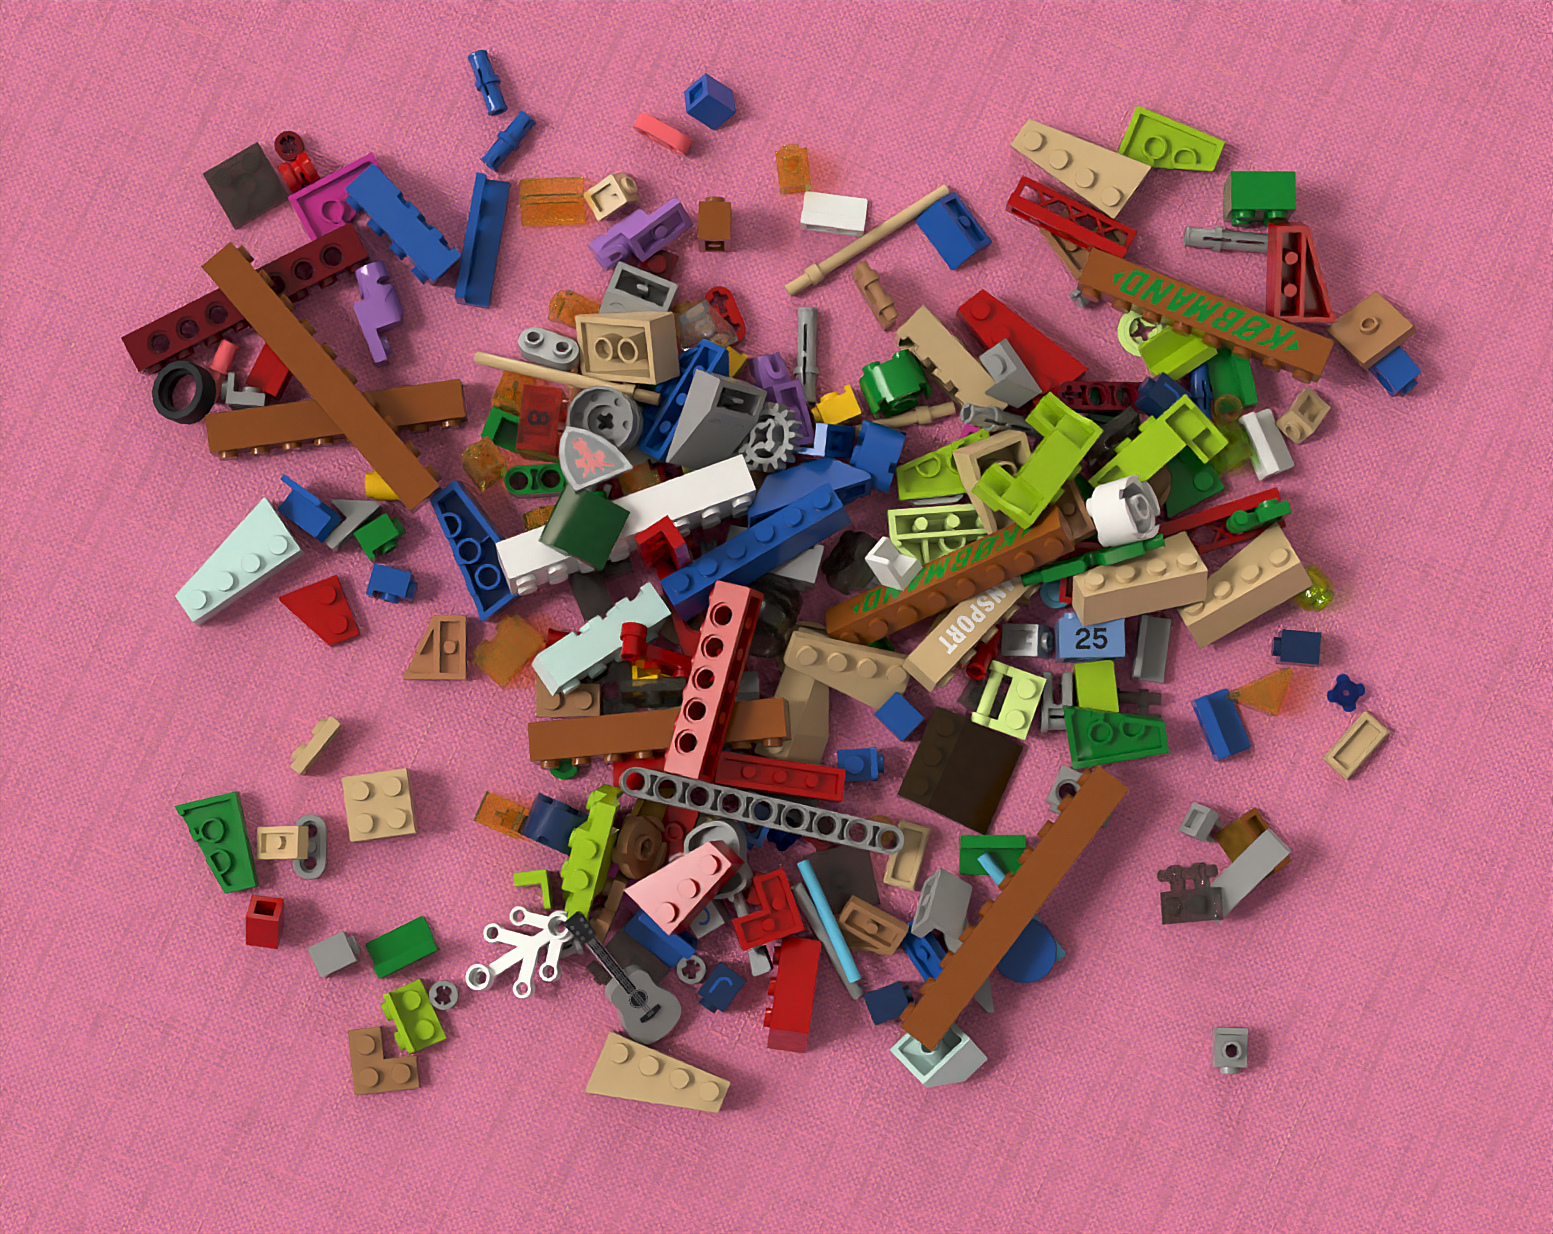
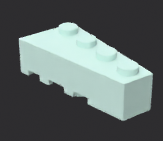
M264 497L180 589L175 597L191 621L199 626L302 557L305 553L271 502Z
M650 581L640 587V592L631 602L625 597L606 613V618L603 619L602 616L597 615L580 628V635L573 631L537 654L531 665L552 696L561 691L566 695L581 685L579 680L588 675L591 679L597 677L607 669L606 664L614 659L617 663L624 660L621 658L623 641L620 639L623 623L636 622L645 625L648 628L647 644H651L659 638L657 633L669 618L671 612Z

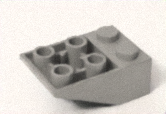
M619 261L606 290L599 313L671 312L679 294V286Z
M696 369L666 462L699 470L727 460L757 423L767 391L742 380Z

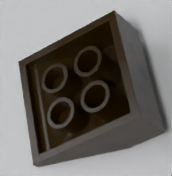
M936 706L896 797L985 835L1023 750V746L964 717Z

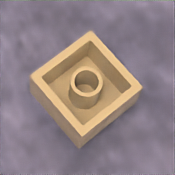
M404 768L342 777L350 842L361 843L419 834L409 769Z

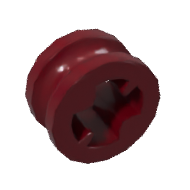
M284 131L275 139V150L279 157L286 162L295 161L297 155L305 150L301 137L293 131ZM289 139H293L297 150L294 153L290 150V154H285V149L282 146L283 142L287 141L289 143Z

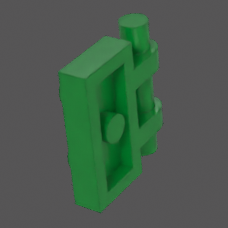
M1274 498L1259 503V506L1254 508L1255 512L1248 514L1243 510L1234 512L1228 518L1226 527L1229 532L1239 534L1271 525L1276 521H1283L1292 512L1288 500L1279 503L1278 499Z

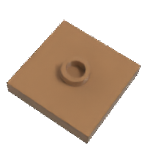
M1376 291L1336 320L1337 322L1332 323L1326 328L1328 336L1364 370L1370 368L1416 333L1414 325Z

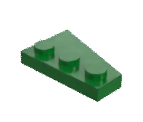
M1188 445L1167 463L1172 475V490L1165 502L1167 520L1225 489L1210 461L1204 464Z
M238 791L174 806L189 827V833L200 846L206 857L207 864L225 894L259 886Z

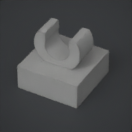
M1193 802L1178 830L1186 836L1201 842L1213 843L1215 839L1209 836V833L1213 826L1222 828L1223 823L1218 819L1220 814L1211 808Z

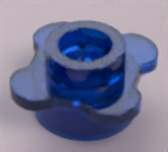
M1341 674L1337 676V683L1333 689L1327 692V699L1331 703L1335 702L1337 705L1342 706L1345 712H1352L1356 709L1355 703L1358 698L1365 694V687L1361 683L1356 684L1352 682L1348 675ZM1344 690L1349 692L1348 696L1343 695Z
M785 817L786 823L790 827L795 828L794 820L790 817ZM769 829L767 834L768 841L774 842L779 851L787 850L797 839L802 837L801 835L775 829Z

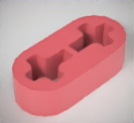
M640 113L633 125V129L641 135L681 156L686 155L693 143L685 134L645 113Z

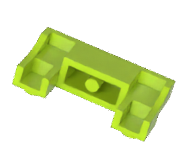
M1051 392L1040 400L1025 420L1044 436V439L1014 478L995 462L985 471L971 490L973 494L993 511L996 512L1001 509L1024 530L1034 523L1048 503L1053 505L1064 492L1061 486L1066 479L1070 482L1080 472L1082 466L1079 462L1104 431L1092 420L1070 409Z
M1184 394L1158 419H1155L1152 415L1140 425L1138 429L1142 433L1133 441L1127 437L1114 449L1117 455L1088 482L1095 489L1097 486L1138 475L1140 476L1138 480L1142 483L1148 481L1187 445L1206 464L1230 441L1206 417L1188 395Z
M604 784L595 791H592L586 805V809L590 810L588 820L578 828H574L568 844L572 848L570 858L565 860L561 870V877L564 878L562 889L564 890L563 900L566 901L564 911L568 912L567 920L577 911H580L590 923L589 914L593 910V899L604 890L612 860V849L616 845L620 830L612 827L617 815L616 812L621 805L617 800L623 795L620 788Z

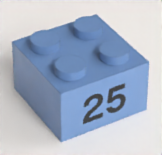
M1076 612L1064 613L1062 619H1058L1054 624L1055 663H1085L1104 660L1120 662L1125 657L1124 618L1083 627Z

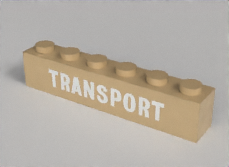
M1058 557V558H1056V559H1054V560H1052V561H1049V562H1047V563H1045V564H1043V565H1041V566H1038V567H1036V568H1034V569H1032V570H1030V571H1027V572H1025V573L1032 572V571H1035V570H1039L1040 567H1042V566L1059 562L1060 557ZM1019 575L960 602L906 658L902 667L930 693L938 685L943 689L956 675L952 672L959 663L963 666L967 665L977 653L974 648L981 641L987 644L998 632L995 626L1002 619L1008 622L1020 609L1017 603L1023 597L1029 600L1041 585L1036 583L1024 588L1021 576Z

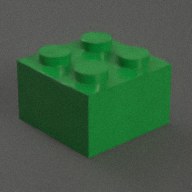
M1231 171L1223 184V222H1232L1233 227L1251 226V222H1264L1265 227H1268V222H1288L1296 210L1295 171Z

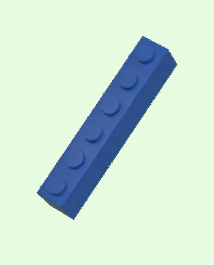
M827 482L659 582L681 619L685 622L709 607V595L715 587L716 580L746 586L852 522L842 502L830 483Z

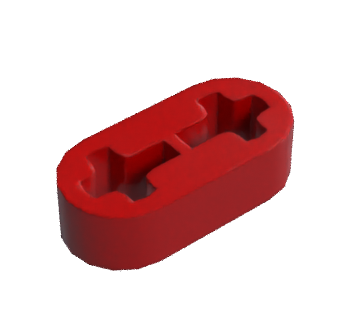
M716 286L711 288L706 293L705 306L718 338L729 346L738 345L745 338L746 327L734 297L725 287ZM715 294H719L721 298L727 297L728 300L724 302L726 313L721 314L717 305L711 306L710 303L714 301ZM729 318L734 327H740L737 330L736 338H732L730 334H723L726 331L724 319Z

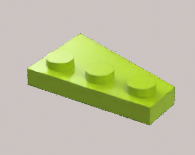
M1137 105L1117 153L1152 166V168L1213 172L1225 141Z
M982 428L945 447L897 467L895 471L899 501L967 494L961 482L953 451L990 437L989 431Z

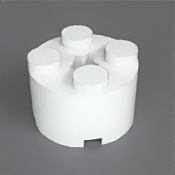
M1132 475L1099 485L1095 488L1092 498L1087 499L1086 509L1088 514L1093 517L1098 531V539L1103 547H1122L1153 538L1158 533L1160 524L1155 526V516L1160 515L1158 500L1150 484L1147 481L1141 483L1138 480L1140 476Z

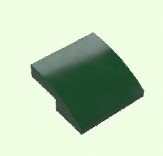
M566 483L538 541L564 556H572L600 571L603 570L630 511L586 489L575 493L569 483Z

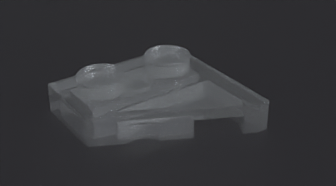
M707 300L679 316V327L681 329L680 344L683 353L697 346V343L703 338L725 349L739 340L735 330Z

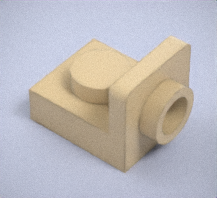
M625 173L611 174L583 193L598 221H604L627 204H633L640 200L636 193L637 186L635 182Z
M1306 387L1298 394L1288 411L1278 418L1275 425L1292 441L1299 444L1315 432L1331 407L1310 388Z

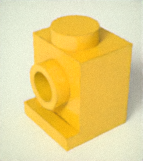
M850 384L843 386V394L839 395L837 391L828 393L820 398L821 403L816 404V407L810 409L815 423L845 425L860 419L862 415Z

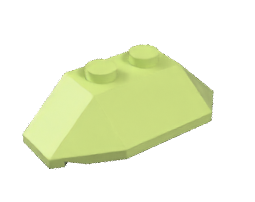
M973 504L887 511L889 535L892 544L902 555L916 558L921 566L988 535Z

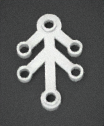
M517 906L513 908L510 912V920L514 925L524 927L529 924L544 929L533 937L505 930L499 924H488L483 932L486 941L495 944L503 942L518 947L488 966L481 964L471 966L466 973L468 986L474 990L486 991L492 987L495 977L523 960L519 978L513 985V992L518 998H531L535 993V985L532 979L540 948L549 942L546 963L540 967L539 974L544 981L556 982L559 980L562 970L558 964L563 944L574 937L567 928L562 933L558 930V925L562 921L565 922L567 920L568 912L558 910L547 917L531 913L525 907ZM520 911H523L525 914L522 922L517 920V914ZM497 928L498 936L497 938L492 939L491 931L492 929ZM550 966L554 968V975L551 978L547 976V969ZM485 972L487 979L485 983L481 984L479 977ZM526 983L528 991L522 995L520 988L522 984Z

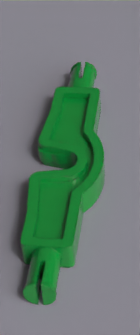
M1162 533L1153 538L1122 547H1105L1092 550L1066 560L1042 566L1039 570L1021 574L1020 576L1024 588L1040 582L1047 583L1086 572L1089 567L1094 565L1107 566L1146 554V551L1165 547Z

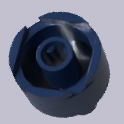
M538 793L520 834L570 856L572 848L568 844L574 828H578L588 820L589 814Z

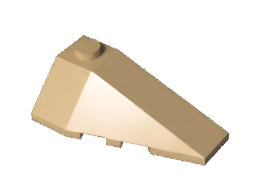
M802 626L798 630V632L830 638L827 635ZM786 665L774 698L784 697L789 701L792 740L783 741V746L765 748L763 743H757L755 753L772 759L819 765L829 739V686Z

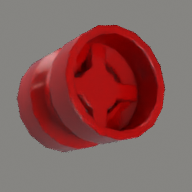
M306 151L297 155L295 161L291 163L284 162L277 166L292 194L300 191L304 184L308 182L313 184L321 179Z

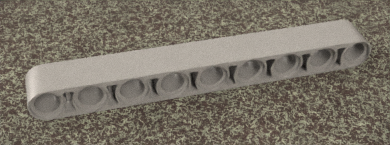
M632 767L626 769L619 778L620 789L630 797L880 854H895L903 848L905 843L903 832L894 825L650 769ZM635 772L642 776L643 786L639 791H632L627 787L626 779L630 773ZM663 780H669L675 786V793L671 798L665 799L658 792V786ZM696 787L704 789L707 794V799L701 806L694 805L690 799V793ZM728 794L734 795L738 800V808L733 813L726 812L722 807V800ZM758 802H765L770 808L769 816L763 821L757 819L754 815V807ZM791 809H796L801 814V822L795 828L790 827L785 820L787 812ZM823 816L829 817L833 823V828L827 835L821 834L817 828L818 820ZM855 823L860 824L864 829V836L858 842L853 841L849 836V829ZM887 830L891 831L896 838L894 846L890 849L884 848L880 842L881 835Z

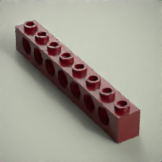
M349 222L256 269V271L259 273L263 269L271 279H283L285 289L277 296L280 297L284 293L293 304L308 297L309 293L307 290L317 285L321 289L326 288L337 282L336 276L345 271H348L349 275L355 273L356 270L366 265L365 261L369 260L370 257L353 224ZM331 249H337L342 253V261L336 266H329L325 262V255ZM307 263L313 266L314 273L309 280L303 281L297 278L296 271L301 264ZM218 288L121 337L138 372L142 374L147 372L150 376L161 371L166 366L164 362L176 357L177 361H181L195 353L194 347L205 343L206 347L211 346L223 339L222 333L232 328L235 332H238L251 324L221 289ZM216 307H224L228 313L227 319L221 324H215L211 320V312ZM188 321H195L199 326L198 334L193 338H185L182 333L183 325ZM161 335L167 336L170 340L169 349L166 352L157 353L153 346L155 339Z

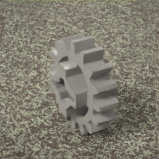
M765 402L757 423L742 440L743 446L738 450L739 453L747 455L745 457L746 464L753 465V469L757 471L775 473L776 469H786L785 461L795 462L792 453L794 451L801 452L802 448L797 445V440L804 438L803 434L797 433V429L800 428L802 423L793 420L796 416L795 411L787 410V406L783 404Z

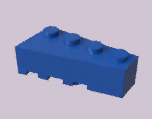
M374 163L345 188V192L348 195L345 201L357 214L362 210L370 218L367 225L379 237L383 234L386 235L392 242L389 246L391 251L401 261L406 257L413 264L414 268L411 269V272L422 284L428 281L433 286L461 260L462 255L455 247L450 249L447 246L448 242L444 239V236L431 224L428 225L425 222L426 219L410 201L407 202L403 198L402 192Z
M454 480L432 497L430 502L444 535L452 548L453 556L466 581L470 596L473 598L478 609L479 617L482 622H490L522 596L519 593L511 594L498 560L495 543L506 539L463 482Z

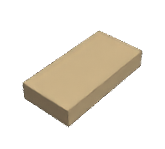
M1365 710L1323 756L1322 760L1342 778L1348 780L1390 732Z
M899 820L898 828L904 834L905 843L898 853L890 854L882 883L914 891L931 828Z

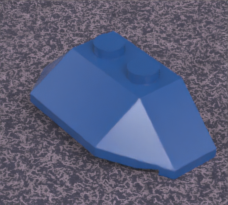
M704 338L697 343V346L688 349L678 356L680 376L659 383L654 392L661 393L659 406L646 404L642 411L644 427L643 434L638 442V450L662 463L666 461L696 369L729 377V351Z
M830 457L818 460L809 459L802 465L785 470H776L775 473L766 476L748 511L747 528H751L827 482L830 483L843 506L854 502L859 497L864 498L871 493L872 478L870 473Z

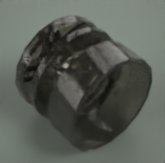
M766 573L745 586L765 594L748 653L760 658L780 656L786 650L792 635V628L796 624L798 615L803 608V598L790 582L779 576ZM732 612L728 614L726 618V624L730 622L732 618Z

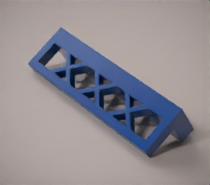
M476 172L455 299L457 304L489 309L511 185L508 182L490 180L484 173Z

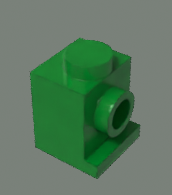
M384 513L353 534L369 560L375 563L378 561L376 554L381 552L382 555L393 551L399 546L397 541L402 539V535L407 532L397 517L391 519L387 513Z

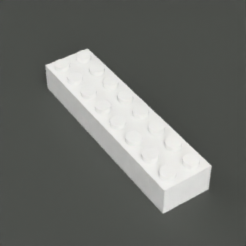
M743 455L732 457L611 501L630 511V514L608 560L611 559V562H617L627 558L630 555L629 552L638 549L634 536L666 515L669 516L684 538L691 533L690 530L702 526L703 529H708L721 523L720 519L730 515H733V518H738L748 514L756 497V488ZM545 525L495 543L498 560L512 595L519 593L520 596L527 595L536 591L538 585L546 582L557 584L568 579V574L579 570L581 573H587L595 569L572 556H564L539 542L538 540Z

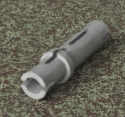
M1186 226L1184 246L1212 248L1213 252L1226 249L1267 253L1268 234L1222 230L1221 226H1215L1214 229ZM1203 237L1229 239V241L1203 239ZM1237 240L1257 241V242H1262V244L1243 243V242H1236V241H1237Z
M800 307L797 311L798 356L794 375L797 376V380L800 379L806 405L816 404V377L819 376V368L816 367L818 309L814 307Z
M966 403L960 412L962 422L982 426L986 431L994 432L996 430L1005 431L1011 429L1025 432L1026 436L1038 440L1044 438L1025 421L1026 416L1004 412L996 406L991 405L986 408Z

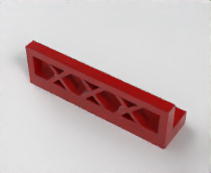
M1022 175L1014 193L1012 192L1006 204L1005 211L1088 252H1091L1093 247L1124 259L1137 234L1136 230ZM1025 186L1038 192L1040 203L1036 204L1020 196ZM1043 195H1045V196H1047V197H1049V198H1051V199L1045 201ZM1060 202L1066 205L1069 217L1064 218L1048 210L1047 206ZM1072 209L1080 213L1074 215ZM1088 216L1095 220L1098 231L1093 232L1077 224L1076 220ZM1101 223L1109 227L1103 229ZM1117 230L1128 237L1124 245L1121 246L1107 239L1105 234Z
M1275 487L1160 524L1156 535L1162 533L1163 539H1166L1183 531H1192L1189 539L1193 546L1197 547L1196 551L1199 555L1257 537L1271 525L1249 532H1242V534L1237 536L1224 531L1223 528L1228 518L1238 510H1243L1247 513L1255 512L1254 508L1258 507L1259 503L1277 498L1279 502L1281 497L1278 488ZM1284 520L1277 522L1281 529L1286 527ZM1223 521L1220 528L1212 525L1214 523ZM1207 527L1217 532L1211 544L1204 546L1192 540L1198 528ZM1220 534L1227 537V539L1217 542Z
M668 515L634 536L643 565L648 572L669 558L678 570L691 563L686 541Z
M721 751L713 784L840 803L843 799L846 769Z

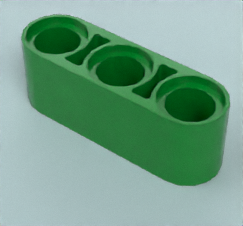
M560 463L516 466L508 470L504 477L507 491L511 496L518 499L560 496L565 487L564 474ZM548 473H556L560 476V482L554 488H547L543 485V479ZM517 475H524L528 478V484L523 490H515L511 487V481Z

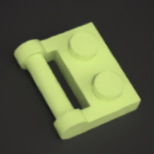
M991 660L988 668L991 669V673L977 712L972 713L970 721L1025 740L1047 679ZM1003 675H1007L1013 678L999 718L996 720L990 718L989 714Z

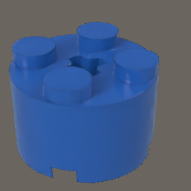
M864 420L857 444L853 450L850 466L870 473L872 478L871 489L888 493L907 433Z

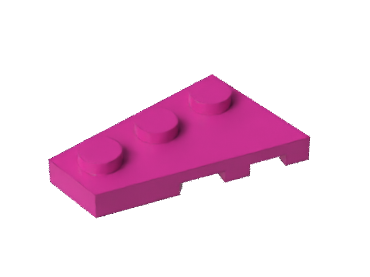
M373 152L288 196L311 241L347 224L357 214L345 201V198L348 197L345 188L372 163L383 173Z

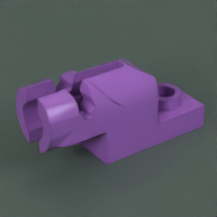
M674 197L651 215H648L640 208L620 223L607 229V235H599L587 246L591 251L595 252L594 258L605 271H608L611 268H616L619 261L624 263L633 255L644 262L690 228L693 223L681 202Z
M380 260L367 264L355 271L361 299L364 298V300L353 304L378 368L389 365L387 355L392 354L386 335L379 337V334L401 326L403 322V309L394 286L389 283L382 285L389 279V274L384 261Z
M780 352L749 359L751 377L755 378L754 386L767 391L764 404L765 402L783 404L787 406V410L795 411L796 416L793 420L802 423L800 428L797 429V433L804 435L803 439L797 440V445L813 443L815 435L800 379L790 381L785 361L781 357Z

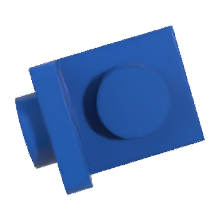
M876 747L837 750L838 768L846 769L844 783L878 781V773H884L883 754H877Z

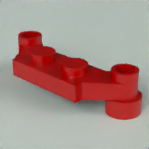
M636 622L622 624L620 639L623 641L622 659L633 661V666L643 668L644 672L648 674H664L673 677V680L676 682L688 683L692 670V657L647 644L648 628L643 624ZM718 649V650H717V655H718V656L721 654V652L723 651V649ZM714 675L709 680L710 685L714 683Z

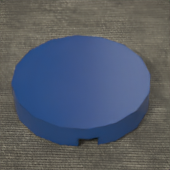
M1031 919L996 967L1002 975L1019 983L1039 981L1047 975L1053 967L1057 956V944L1051 931L1043 923Z

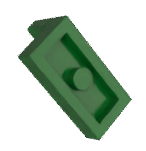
M1217 349L1218 354L1205 362V364L1209 365V382L1216 413L1220 415L1255 407L1258 404V398L1249 360L1234 356L1231 349Z
M960 835V875H989L977 860L986 851L1005 875L1009 871L1014 875L1022 865L1017 860L1026 848V835Z
M423 916L366 943V948L375 965L373 968L379 979H383L440 950Z

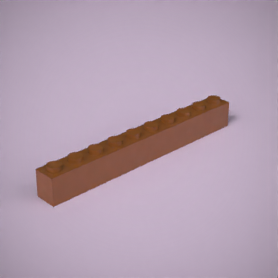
M232 242L228 243L201 267L411 513H416L432 497L443 490L438 484L442 479L441 476L430 464L424 468L417 459L421 453L410 440H407L405 443L400 440L396 435L400 431L399 427L388 415L383 419L375 409L380 405L368 391L363 394L359 392L354 386L358 380L347 367L341 370L333 360L338 356L325 342L320 346L312 337L317 332L305 318L299 322L293 315L292 311L296 307L283 293L278 297L271 289L275 283L263 269L257 273L250 263L255 259L244 246L241 245L237 249Z
M1099 765L1093 771L1088 767L1076 782L1081 787L1072 797L1070 794H1067L1056 808L1061 812L1054 822L1048 819L1037 833L1041 840L1033 849L1028 845L1017 860L1022 865L1013 875L1009 871L997 886L1002 891L995 901L990 897L978 911L982 918L975 927L969 924L958 938L962 942L955 953L951 950L947 952L938 965L942 968V971L936 979L929 976L918 991L923 995L916 1005L910 1002L899 1016L903 1021L899 1027L930 1051H933L1128 792V787Z

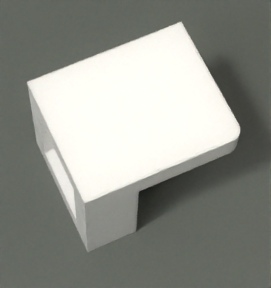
M882 537L864 558L882 585L902 591L923 568L916 558L901 555L888 537Z

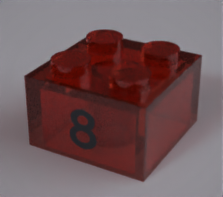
M524 384L516 450L522 459L560 463V439L566 427L567 411L570 406V398H567L563 388Z

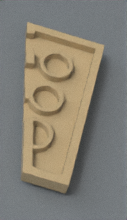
M793 631L783 658L787 666L877 710L894 693L898 692L903 696L911 676L902 667L909 655Z

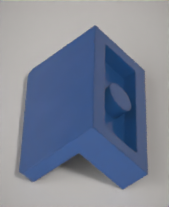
M956 192L938 199L916 220L918 226L951 270L959 268L972 255L986 249L992 243L989 236Z
M816 423L814 448L801 447V452L794 451L793 453L851 459L856 427Z
M283 475L280 480L293 490L278 508V511L323 543L342 517L289 477Z
M1228 689L1205 695L1191 702L1215 762L1251 747Z
M642 908L624 926L626 933L670 968H674L683 957L689 960L697 951L698 939L687 930L680 934L668 936Z

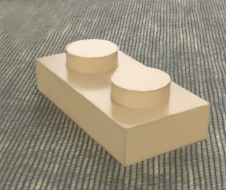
M332 716L328 720L322 718L313 728L311 733L315 736L307 746L302 743L292 754L291 759L294 762L290 767L304 776L342 730L344 725Z
M308 826L257 827L256 860L307 859L309 846Z

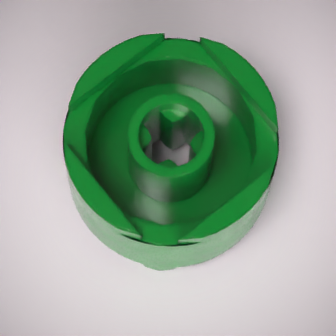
M909 349L895 353L891 360L882 364L880 361H875L866 365L862 369L864 375L858 382L875 419H879L881 413L884 414L885 418L905 413L919 405L917 399L922 395L927 400L933 393L918 358L915 355H911Z

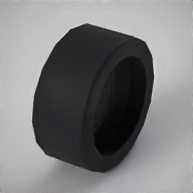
M178 360L166 365L157 375L152 389L153 404L158 413L180 424L190 425L201 421L206 414H209L216 397L215 381L210 372L188 361ZM192 375L196 384L195 396L185 409L178 411L173 406L172 396L174 388L184 376Z

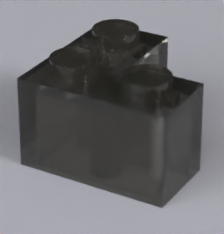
M629 556L617 562H611V559L607 560L603 570L600 571L595 569L587 573H581L579 570L568 574L569 583L585 623L597 615L602 616V618L607 617L606 613L614 607L605 583L634 572Z

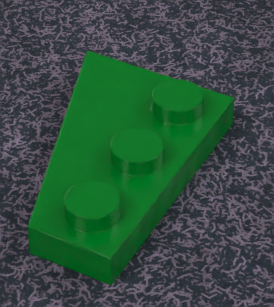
M1062 705L1073 770L1169 753L1163 718Z

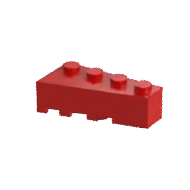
M984 289L980 290L957 309L956 316L985 352L1005 338L1008 340L1042 390L1040 394L1027 402L1032 410L1054 387L1066 381H1078L1088 370L1086 366Z

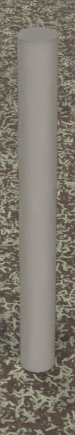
M799 882L791 887L792 894L819 941H821L824 950L853 999L861 997L864 991L858 981L849 983L820 915L802 883Z

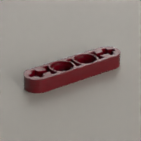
M1066 381L1057 385L1051 391L1053 395L1076 413L1145 414L1134 405V402L1140 395L1137 389L1142 382ZM1091 389L1096 390L1101 396L1099 406L1094 405L1089 399ZM1119 390H1124L1129 395L1128 406L1122 405L1118 401L1117 393ZM1065 392L1067 396L1079 394V398L1068 402L1066 398H1062V393Z

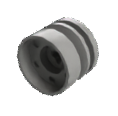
M596 385L584 389L574 397L567 411L566 424L567 426L584 429L603 437L615 445L624 455L638 444L643 434L644 418L641 408L632 397L612 387ZM606 417L612 419L611 422L614 424L612 429L605 428L606 423L604 419Z

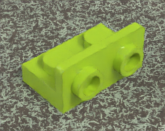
M418 979L383 995L385 1002L381 1003V1007L387 1020H394L398 1032L394 1033V1036L401 1051L407 1049L410 1055L447 1038L435 1008L429 1000V995L422 979Z

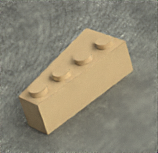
M1031 119L1027 120L1010 144L1011 148L1107 217L1114 220L1117 219L1152 170V166Z
M924 305L896 331L894 344L901 350L909 349L911 355H915L918 358L924 373L961 409L966 403L986 408L992 405L999 407L1004 412L1011 406L985 394L986 390L996 384L994 379L988 374L983 363L978 358L974 359L967 352L966 346L956 336H952L941 321Z
M1276 521L1207 579L1205 601L1177 606L1176 608L1199 648L1202 649L1311 587L1313 583Z
M1183 531L1164 539L1165 547L1146 551V554L1107 566L1100 565L1073 576L1072 607L1083 627L1205 601L1208 570L1186 532Z
M610 1031L585 1093L718 1113L731 1081Z

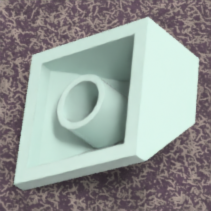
M955 1023L951 1025L933 1051H930L908 1033L890 1049L926 1088L964 1082L988 1059Z

